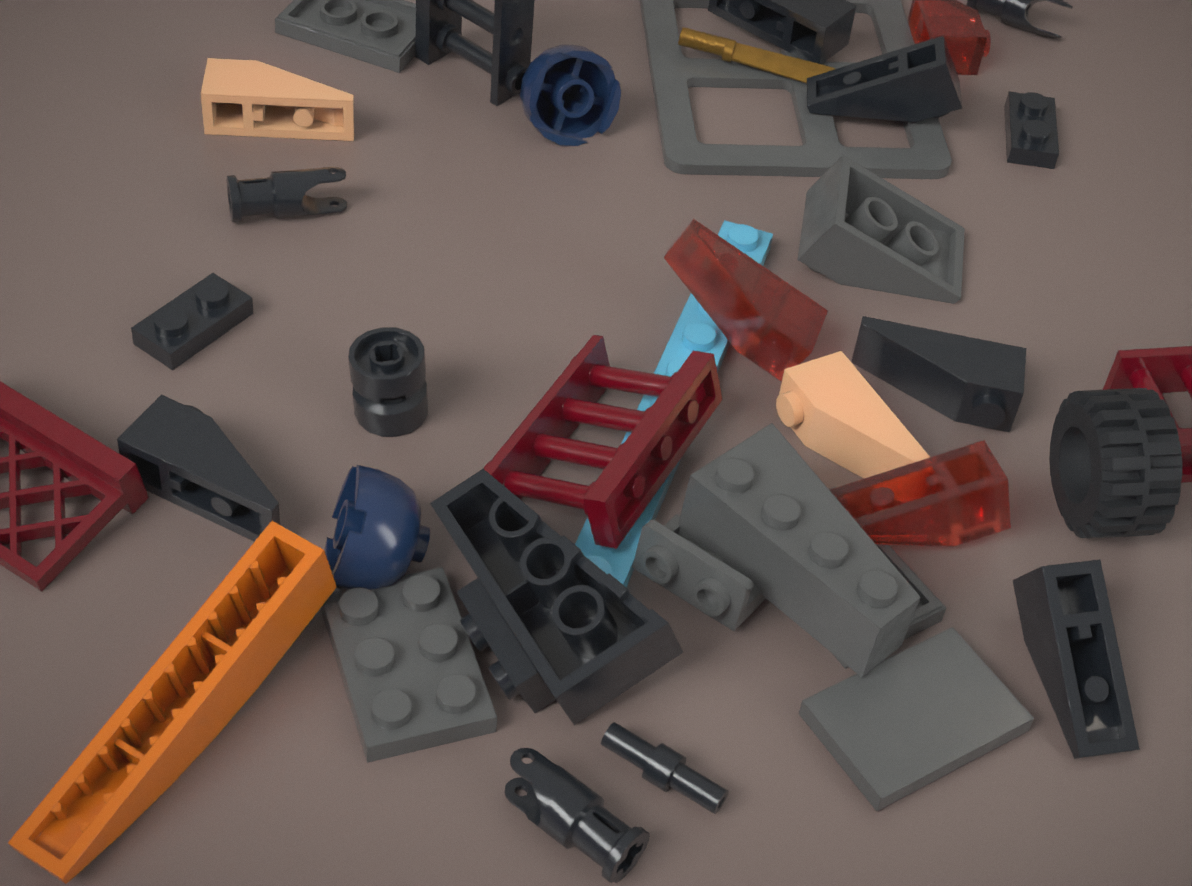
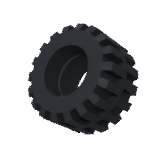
M1147 388L1083 390L1070 393L1068 398L1063 400L1059 412L1056 414L1049 456L1052 488L1065 524L1070 531H1074L1077 537L1087 539L1147 536L1161 533L1165 530L1166 523H1170L1175 514V506L1179 502L1182 481L1181 445L1174 417H1171L1165 400L1160 399L1157 392L1152 389L1147 390Z

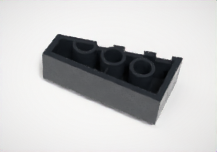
M484 469L430 503L553 696L574 725L683 653L669 622L652 608L649 610L630 594L628 588L610 573L606 574L583 555L581 549L564 535L560 536L549 527L534 510Z

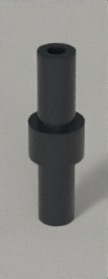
M613 722L606 730L601 745L643 770V779L664 792H668L673 788L714 814L721 809L729 790L685 765L686 757L664 743L656 747L616 722Z

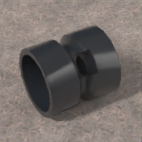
M381 327L367 331L357 337L349 348L348 360L350 378L353 385L354 414L359 425L369 433L381 437H398L413 432L423 424L428 416L425 349L422 342L410 331L397 327Z

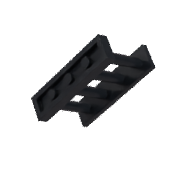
M416 0L415 57L430 65L451 52L458 54L491 74L490 103L499 106L521 93L522 78L531 63L535 0H495L494 12L473 0ZM462 17L493 34L492 53L462 35Z

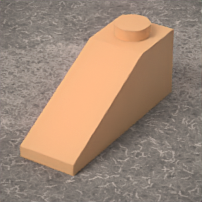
M207 58L201 89L204 134L354 141V95L260 61Z
M842 351L784 369L780 392L776 399V409L783 424L791 427L806 447L913 507L925 504L937 464Z

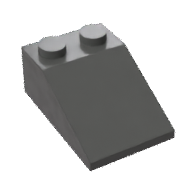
M842 155L806 193L797 260L807 265L814 272L821 273L840 285L955 304L961 299L965 228L845 155Z

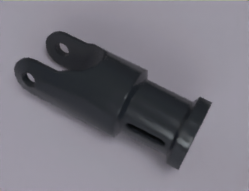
M967 0L966 11L973 13L975 10H981L1001 17V23L1044 37L1061 38L1062 36L1034 27L1028 20L1029 10L1033 4L1042 1H1048L1070 9L1073 6L1063 0Z
M339 167L275 171L271 172L270 177L238 180L235 175L227 176V195L231 221L240 222L242 216L272 213L276 218L341 212L347 208V202L343 198H314L305 195V193L318 184L344 180L346 178V171Z
M520 748L513 752L510 758V765L521 777L513 778L505 785L504 793L508 801L525 813L531 822L566 849L575 846L603 868L602 877L607 881L618 883L633 869L645 851L650 833L642 827H629L603 807L604 799L563 767L551 762L538 751L531 748ZM530 758L533 762L526 764L521 759ZM524 790L527 795L519 796L515 791Z

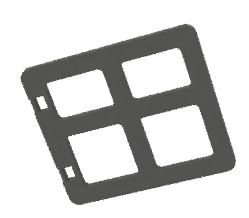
M640 0L663 160L669 170L678 174L821 177L842 155H845L881 178L941 179L949 173L952 159L939 118H928L918 122L902 121L910 148L844 146L839 142L832 115L809 112L807 108V83L732 60L727 62L721 59L688 58L682 54L681 46L678 45L679 33L674 9L708 8L709 0ZM846 0L857 6L855 13H865L871 16L882 55L915 45L901 0ZM780 48L781 54L802 59ZM824 62L822 65L838 69L856 62ZM714 87L787 90L792 97L803 145L701 143L696 138L688 88Z

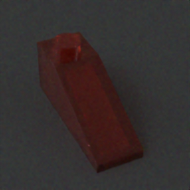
M693 219L667 250L664 259L736 351L782 382L784 369L801 364L812 353L828 310Z
M985 440L830 489L832 494L875 544L958 546L1011 528L1008 478Z

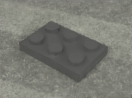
M443 567L404 575L392 585L378 589L341 588L334 590L321 607V611L367 763L496 732L497 715L467 632L460 622L462 618Z

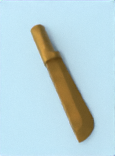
M682 27L678 41L680 46L722 56L721 60L731 62L732 60L807 83V78L835 70V68L737 43L736 40Z

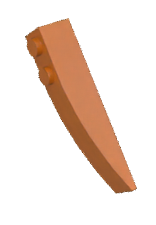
M271 521L9 840L8 844L14 850L67 884L113 843L178 779L217 737L258 689L337 588L324 549Z

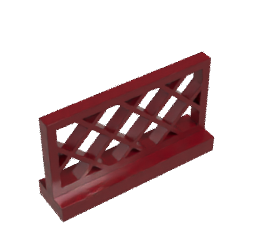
M0 381V439H4L9 443V456L0 457V474L9 473V491L0 493V509L9 508L10 528L0 529V565L42 592L122 509L133 515L147 501L149 496L134 462ZM45 466L53 470V484L21 489V470ZM92 494L101 500L87 515L69 518L65 516V498ZM54 500V520L21 526V506ZM55 536V548L37 567L22 558V542ZM10 544V549L3 545Z

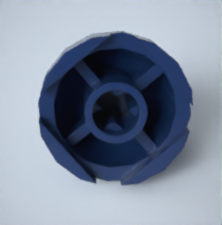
M561 44L544 50L530 63L522 78L520 98L526 117L542 136L559 145L579 146L587 143L583 138H589L597 132L602 134L606 131L619 110L621 88L619 81L615 79L614 71L611 69L612 66L599 54L579 45Z
M361 465L352 466L341 487L332 518L337 519L333 539L327 537L324 551L337 588H366L373 590L390 586L405 575L411 561L418 563L423 561L430 540V527L420 525L421 505L414 491L401 479L379 469Z

